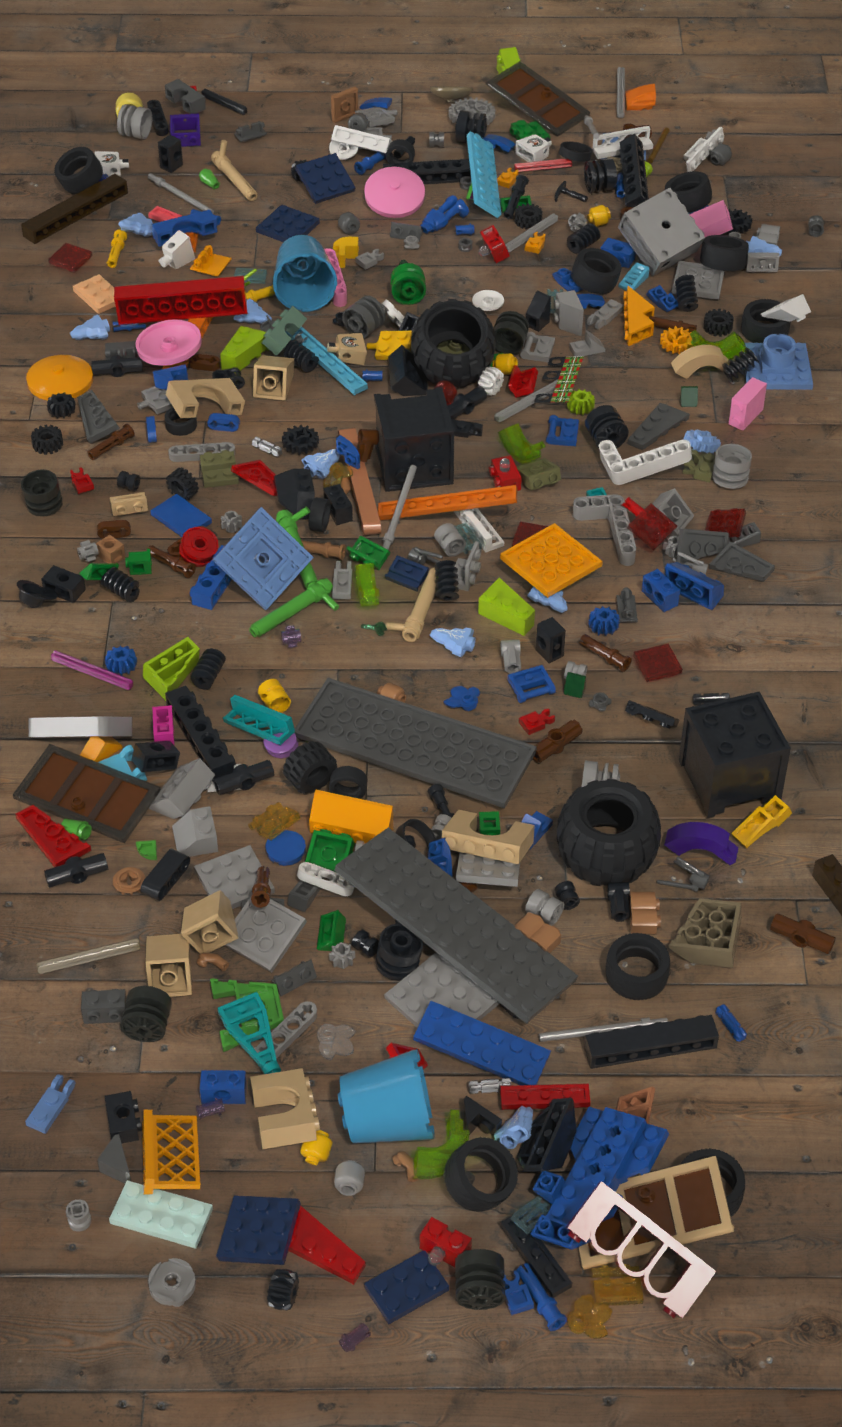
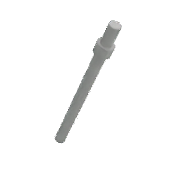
M586 115L584 123L589 127L593 137L598 139L599 133L593 124V119Z
M152 173L148 174V179L155 182L157 186L164 187L202 211L211 210L214 214L213 209L165 182V179L162 177H157Z
M410 465L389 529L383 538L384 543L382 547L389 550L395 538L394 533L417 469L415 465Z
M667 1017L658 1019L641 1018L640 1021L545 1032L539 1033V1041L584 1037L594 1032L601 1033L614 1029H626L637 1025L645 1026L656 1022H668Z

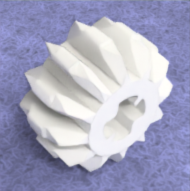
M486 367L485 371H482V375L479 376L478 384L484 388L487 395H496L504 381V374L498 368Z

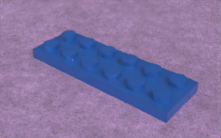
M430 1001L413 1036V1040L502 1078H510L511 1082L519 1085H537L551 1053L549 1049L433 1001Z

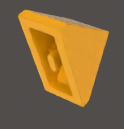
M90 736L80 754V758L90 766L109 758L121 750L123 746L112 736Z

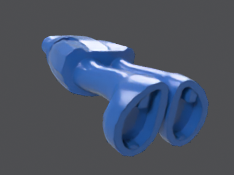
M449 196L438 210L432 208L427 213L420 225L421 229L426 234L435 230L438 231L444 228L455 214L462 218L466 217L469 214V209L462 199L457 200L456 196Z

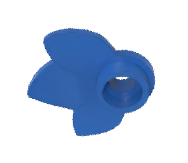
M456 686L451 689L452 697L444 700L443 703L452 708L462 707L463 710L470 711L477 707L480 691L476 687L466 689L463 686Z

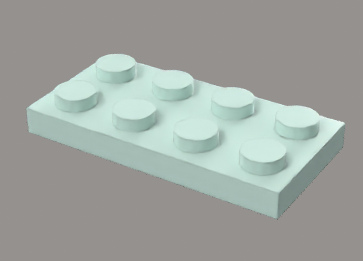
M127 1180L109 1221L110 1224L196 1249L213 1211L212 1204L159 1189H154L153 1194H144V1185Z

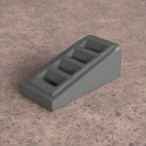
M755 522L749 523L729 532L728 543L732 540V543L739 547L760 543L761 531Z
M300 880L289 892L288 906L305 912L321 888Z

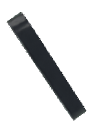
M158 100L148 101L147 108L151 110L152 124L158 136L168 135V123Z

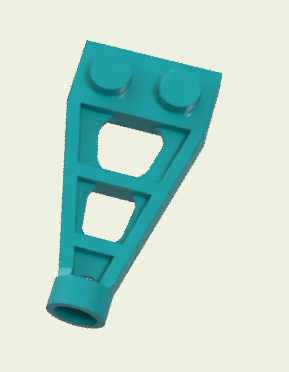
M258 992L218 1007V1014L226 1030L259 1065L263 1074L281 1072L276 1059L267 1011ZM256 1018L259 1023V1031L246 1035L240 1029L239 1024ZM264 1038L267 1049L258 1053L251 1045V1042Z

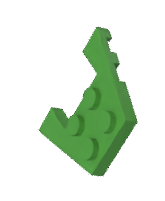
M215 978L210 979L213 999L236 996V1000L258 992L267 1011L270 1030L276 1028L284 1020L276 984L260 982L243 984L237 983L236 980L221 982ZM256 1018L241 1023L242 1027H240L246 1035L253 1034L260 1029ZM227 1030L220 1031L223 1052L240 1045Z

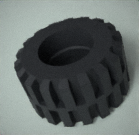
M310 741L298 746L290 753V756L285 760L283 774L299 793L311 794L315 790H320L323 786L327 785L330 781L331 773L337 768V761L322 743Z

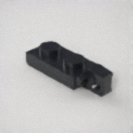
M451 419L454 436L465 438L471 435L482 436L483 424Z
M631 700L628 701L625 709L626 712L633 716L640 713L643 714L642 718L648 721L658 720L660 721L659 725L669 729L671 726L677 727L680 721L678 718Z

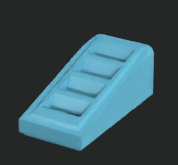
M637 262L619 283V287L627 290V286L635 290L649 277V267Z

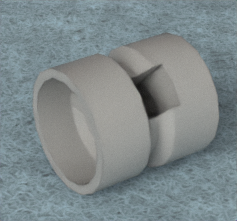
M445 523L437 528L434 537L446 555L450 557L456 556L465 549L466 542L453 524Z
M536 889L528 899L525 911L539 915L546 924L552 926L560 918L564 909V902L555 897L550 898L548 893Z

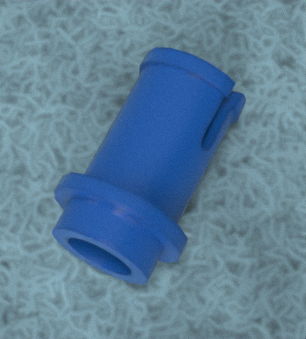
M474 224L456 225V235L470 234L471 236L475 234Z
M366 369V371H362V379L366 382L382 381V370L368 371Z

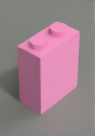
M724 200L689 214L694 218L695 224L703 231L705 237L721 235L733 230L729 210Z
M752 377L737 392L731 402L729 425L743 431L761 413L764 408L767 383Z

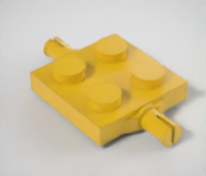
M380 331L379 340L376 343H367V350L376 349V360H388V356L401 345L411 351L412 331Z

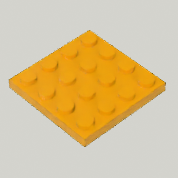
M555 523L500 553V559L547 598L602 567L603 562Z

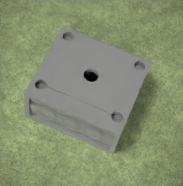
M671 188L625 212L618 225L619 230L642 263L649 267V273L652 277L697 252L705 239L703 231L695 224L694 218L688 214L686 207L681 204L677 194Z

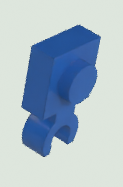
M513 1271V1281L507 1280L504 1275L505 1300L511 1315L534 1309V1302L526 1283L519 1285V1273Z

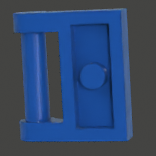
M551 415L548 421L550 426L546 442L551 445L576 446L579 419L558 418L556 415ZM556 426L561 427L560 437L555 435Z
M543 665L508 674V682L514 690L519 703L547 693L549 695L556 693L555 685ZM545 684V686H544V687H541V688H537V689L530 690V691H527V692H524V691H523V690H526V689H529V688H533V687H536V686H540V685Z

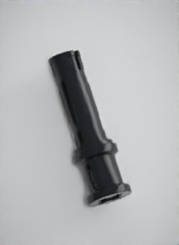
M517 175L516 183L512 187V195L504 213V217L507 219L513 218L520 197L524 195V189L529 183V179L524 175Z

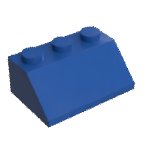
M679 562L667 563L665 565V576L680 589V595L710 610H713L724 596V585L720 581L713 580L705 574L697 572Z

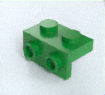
M361 535L352 548L349 546L346 548L351 559L356 562L362 561L369 569L375 568L380 570L390 555L389 550Z

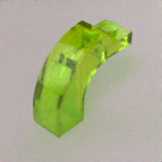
M696 330L690 333L693 346H717L728 359H734L735 355L739 356L741 351L745 352L746 345L744 340L735 331L723 340L716 342L705 340Z
M519 423L498 432L508 453L522 464L540 458V450L546 447L543 441L534 445L525 438Z
M374 563L355 565V578L360 606L379 605L380 592L376 587Z
M450 1109L446 1119L447 1142L444 1145L434 1148L417 1147L413 1157L415 1179H433L443 1176L449 1157L462 1144L469 1141V1130H463V1119H460L459 1110Z

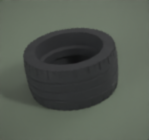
M76 147L64 153L58 159L54 168L57 180L71 194H77L98 183L103 173L100 161L86 147ZM85 166L81 171L73 175L76 170Z
M692 171L676 175L665 185V190L671 188L677 194L679 201L686 207L687 212L704 208L712 200L711 184L708 176L703 172Z
M707 236L702 242L700 262L706 267L720 271L742 270L747 263L749 244L745 240L733 236Z
M585 248L577 255L571 275L573 281L580 288L591 293L606 294L615 288L622 266L615 256L605 250Z
M758 299L747 304L743 311L741 323L742 334L747 340L752 343H763L764 339L771 334H789L791 321L762 317L761 313L781 302L772 299ZM758 321H770L774 324H764Z
M632 933L621 936L613 942L607 954L606 977L610 987L616 993L630 1000H647L657 996L665 988L669 978L670 956L667 948L660 940L650 935ZM628 957H641L654 963L658 970L648 976L637 977L621 970L618 963Z
M486 1137L475 1138L462 1144L449 1157L444 1169L446 1187L454 1201L461 1205V1207L476 1212L493 1209L504 1202L514 1191L518 1180V1170L513 1155L503 1144ZM467 1156H478L492 1166L497 1178V1188L494 1194L481 1192L469 1182L464 1166Z
M711 1148L690 1153L681 1164L716 1156L721 1177L727 1180L732 1188V1192L726 1196L730 1216H734L743 1201L745 1192V1174L738 1161L724 1151Z

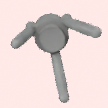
M678 552L679 556L694 562H685L683 565L692 567L693 570L706 575L708 564Z

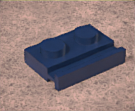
M397 555L389 568V572L385 574V578L417 592L419 586L425 580L429 568Z

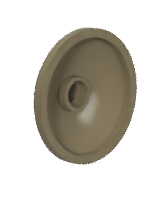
M434 86L430 87V90L436 96L447 99V102H454L456 99L469 95L473 88Z

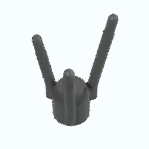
M414 547L408 555L409 560L418 564H424L426 560L438 563L440 561L432 557L443 558V555L422 550L418 547Z
M677 857L674 863L692 873L689 880L692 885L657 880L658 884L691 889L697 892L699 888L702 890L706 888L710 875Z

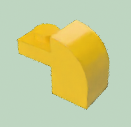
M342 237L334 242L333 250L336 253L340 268H345L346 259H355L358 256V237Z

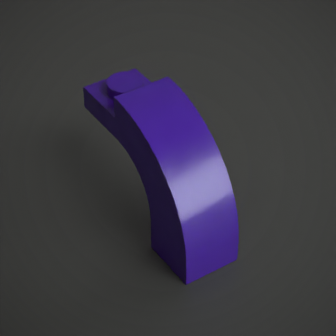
M686 822L668 829L664 843L667 848L678 856L692 849H703L714 853L729 865L736 863L739 848L729 840V832L718 826L703 822Z

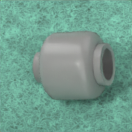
M353 1160L340 1163L335 1172V1188L346 1196H352L360 1192L364 1185V1168Z

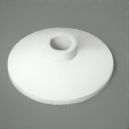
M331 141L329 151L330 154L336 153L340 160H346L357 153L358 147Z
M483 290L473 296L472 303L475 307H480L484 311H493L503 306L504 297L497 291Z

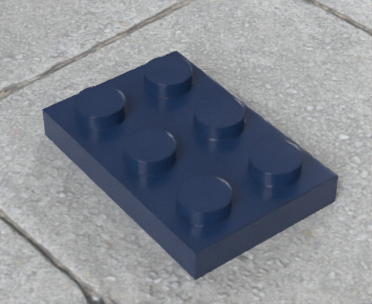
M425 1250L364 1283L365 1290L388 1325L449 1291L448 1283Z

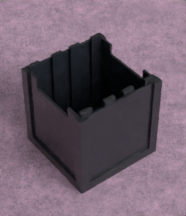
M442 387L426 390V396L391 399L390 394H374L376 429L379 431V442L375 445L385 492L402 490L410 465L417 467L410 489L454 484V428Z
M760 691L685 708L679 763L681 767H684L702 802L707 818L724 813L725 806L762 797V803H767L775 795L782 799L791 747Z

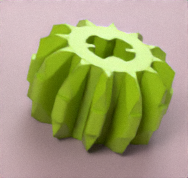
M580 389L578 391L573 390L567 402V409L570 410V413H576V416L578 414L582 416L589 414L595 407L594 395L590 391L586 392L585 389L583 391Z

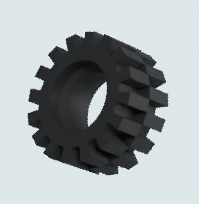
M529 203L527 205L522 204V207L519 205L515 209V224L522 229L525 227L528 230V228L542 221L543 211L541 207L539 208L538 205L534 206L535 204L529 205Z
M713 309L712 311L709 310L708 313L706 312L704 318L705 332H709V335H719V337H722V334L724 336L727 333L730 334L734 321L733 315H730L731 312L728 311L726 313V310L721 311V309H718V311Z
M46 424L44 425L45 427L39 426V429L35 428L32 431L33 449L39 452V454L43 452L44 455H47V452L53 454V451L58 452V449L61 450L63 437L61 429H58L57 426L53 428V425L48 427Z
M182 467L177 468L166 478V484L169 485L168 489L172 490L171 493L178 494L186 501L198 493L199 487L197 486L198 482H195L196 478L192 477L193 474L191 472L188 473V470H184Z

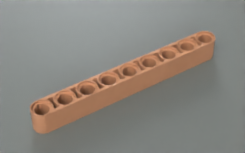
M356 428L338 430V436L342 435L357 449L358 436ZM360 461L359 469L345 463L363 536L381 534V523L365 462Z

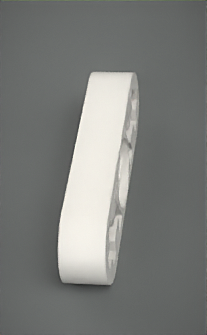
M303 862L299 865L297 877L300 880L342 896L353 894L354 886L338 873L309 862Z

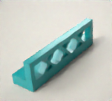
M238 695L230 698L233 709L223 717L225 723L278 745L283 744L295 733L292 717ZM236 715L242 716V718L232 719ZM252 721L256 722L255 724L250 725L245 724L247 722ZM264 727H269V728H270V729H268V730H263V731L259 730L260 728H264ZM277 733H283L280 737H276L273 735Z

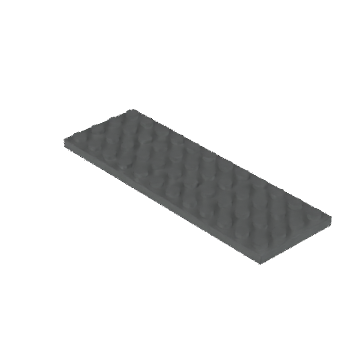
M327 678L295 727L296 738L308 742L318 741L326 748L434 785L440 784L443 788L504 809L537 750V746L331 678Z
M389 827L335 866L334 871L526 1024L576 982L578 975L549 952H545L537 943L527 938L513 924Z

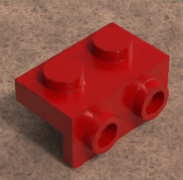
M517 365L513 366L508 387L516 398L534 393L538 376L537 368L534 367L520 371Z

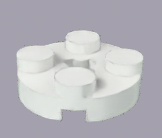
M386 299L381 305L385 313L388 314L387 317L400 328L404 316Z

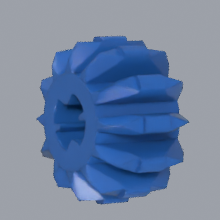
M602 606L600 609L595 607L594 611H591L589 615L588 625L593 633H598V636L600 634L607 636L608 633L613 635L619 628L620 617L616 610L610 609V606L608 608Z
M120 645L119 648L113 647L112 650L107 651L105 664L108 671L122 676L124 673L130 674V671L135 670L137 657L134 649H130L128 646L123 648Z

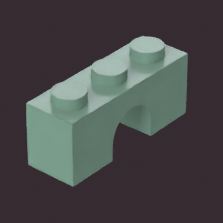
M294 306L289 310L285 309L280 314L281 319L277 318L272 324L274 328H269L264 334L266 338L262 343L276 356L292 339L285 331L293 336L307 320Z

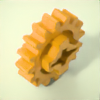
M676 326L674 329L669 327L668 331L663 330V333H661L660 345H662V349L666 348V352L672 351V354H681V352L695 346V336H693V332L689 333V329L683 330V327L677 329Z

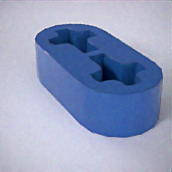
M212 413L208 418L207 425L212 430L234 432L239 428L240 419L232 414Z
M155 416L146 417L148 442H157Z

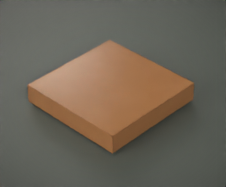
M352 87L331 95L332 122L336 123L347 119L358 110V88Z

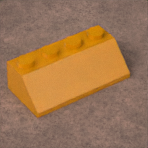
M315 790L309 819L310 833L313 834L314 830L326 829L331 831L332 834L340 835V833L350 835L355 844L357 840L367 843L388 827L393 831V806Z

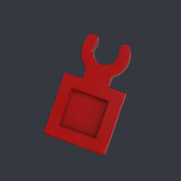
M79 468V473H74L73 470H70L72 484L78 494L94 490V484L88 474L84 475L83 468Z
M549 708L544 709L541 714L534 711L520 717L519 724L528 735L545 729V724L554 723L555 715L548 717L550 715Z

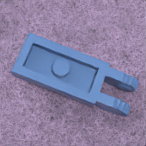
M58 1074L26 1119V1126L46 1134L68 1102V1097L75 1087V1081L72 1079L68 1080L63 1091L59 1092L58 1090L63 1083L64 1077Z

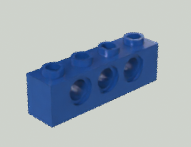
M221 545L213 558L221 551L224 545ZM213 560L207 563L205 571L199 575L197 583L190 590L192 605L209 610L214 608L232 580Z

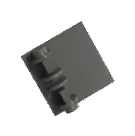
M136 341L105 343L106 360L115 355L123 358L139 357Z

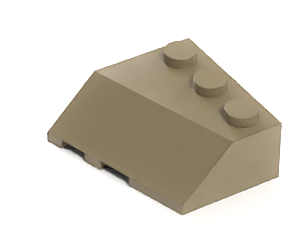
M699 898L688 915L686 923L683 927H680L678 935L669 944V948L690 963L733 968L742 920L741 903Z

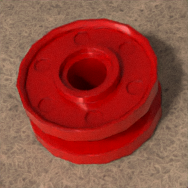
M204 527L190 528L183 534L179 545V553L184 561L192 562L196 567H204L207 563L211 562L219 547L218 539L212 531Z

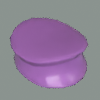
M277 733L273 735L276 737H280L283 733ZM294 733L281 745L264 739V746L273 757L286 758L298 747V742Z

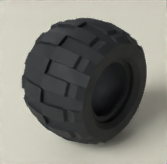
M448 299V301L434 303L430 309H426L419 317L413 329L411 339L412 355L422 375H426V378L433 384L440 381H448L459 388L466 387L470 382L475 383L480 379L479 376L482 375V371H485L486 367H490L496 348L495 331L490 319L487 318V315L480 307L477 308L472 305V302L466 300ZM447 340H457L464 343L470 351L461 354H451L441 351L437 346ZM441 382V385L443 387L444 384V386H446L445 388H447L450 385V383Z
M617 779L595 780L588 782L584 787H578L567 799L566 804L563 805L558 818L556 839L567 868H571L574 872L573 874L579 879L589 881L590 884L596 886H608V882L632 883L649 869L657 856L661 841V823L658 812L650 797L644 791L638 790L635 785L628 782H620ZM613 825L625 831L618 834H606L593 827Z

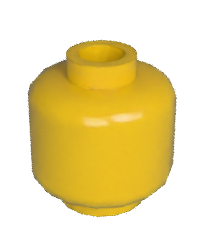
M604 205L590 208L589 214H587L588 222L596 227L607 224L609 219H611L609 208Z
M511 353L498 354L495 360H493L492 365L498 368L504 375H511L513 366H518V360Z
M321 1130L316 1131L317 1140L303 1142L300 1149L301 1155L306 1158L305 1162L312 1165H318L319 1162L327 1161L333 1142L329 1138V1134Z

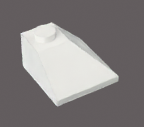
M801 294L761 313L762 317L789 322L796 319L798 322L805 319V315L810 313L811 310L804 295Z

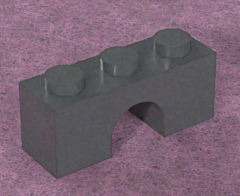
M180 79L165 84L166 98L173 103L182 101L183 110L187 113L196 114L206 109L205 96Z

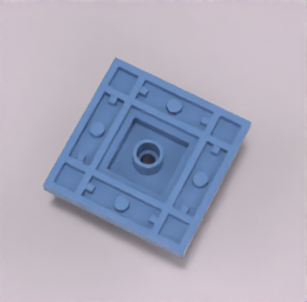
M771 334L764 339L763 343H741L740 349L742 352L745 353L744 349L747 347L759 360V363L754 361L755 367L749 365L750 371L744 369L745 383L753 377L767 383L766 389L813 390L806 343H796L792 337L785 334Z
M260 507L212 560L264 610H267L314 557Z

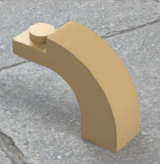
M698 345L679 354L671 364L676 374L688 379L697 369L704 366H714L723 371V364L729 365V359L723 355L721 349L717 346Z

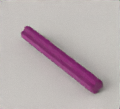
M57 650L51 654V660L126 690H130L134 685L132 679Z

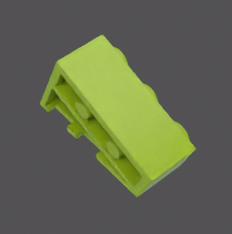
M240 326L220 354L221 370L239 368L241 371L250 364L252 359L255 357L259 358L265 350L269 351L262 343L266 338L264 336L266 332Z
M498 578L479 597L478 614L523 636L534 626L535 609L501 578Z
M186 637L144 663L143 678L166 701L165 693L177 689L197 665L200 648L189 637Z

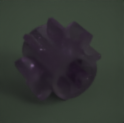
M294 625L286 626L285 631H281L282 644L288 645V648L298 647L297 643L302 642L300 629H295Z

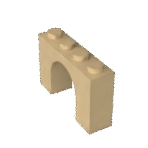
M230 378L168 382L166 396L180 418L196 417L199 406L196 397H205L216 401L225 414L242 415L245 400Z
M458 809L442 830V838H446L445 840L450 850L519 864L534 843L535 825L515 821L509 831L504 834L483 835L476 832L477 813Z
M303 1068L250 1077L255 1108L275 1104L295 1106L292 1110L284 1113L258 1117L262 1149L317 1140L316 1131L320 1130L319 1120L316 1114L315 1103L313 1102L312 1090H310L309 1076L304 1077Z

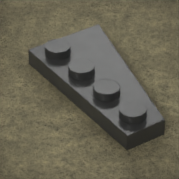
M92 390L77 397L87 440L90 444L120 429Z
M660 402L629 437L628 445L644 450L656 442L659 436H665L668 434V430L677 428L682 421L686 422L689 420L690 414Z

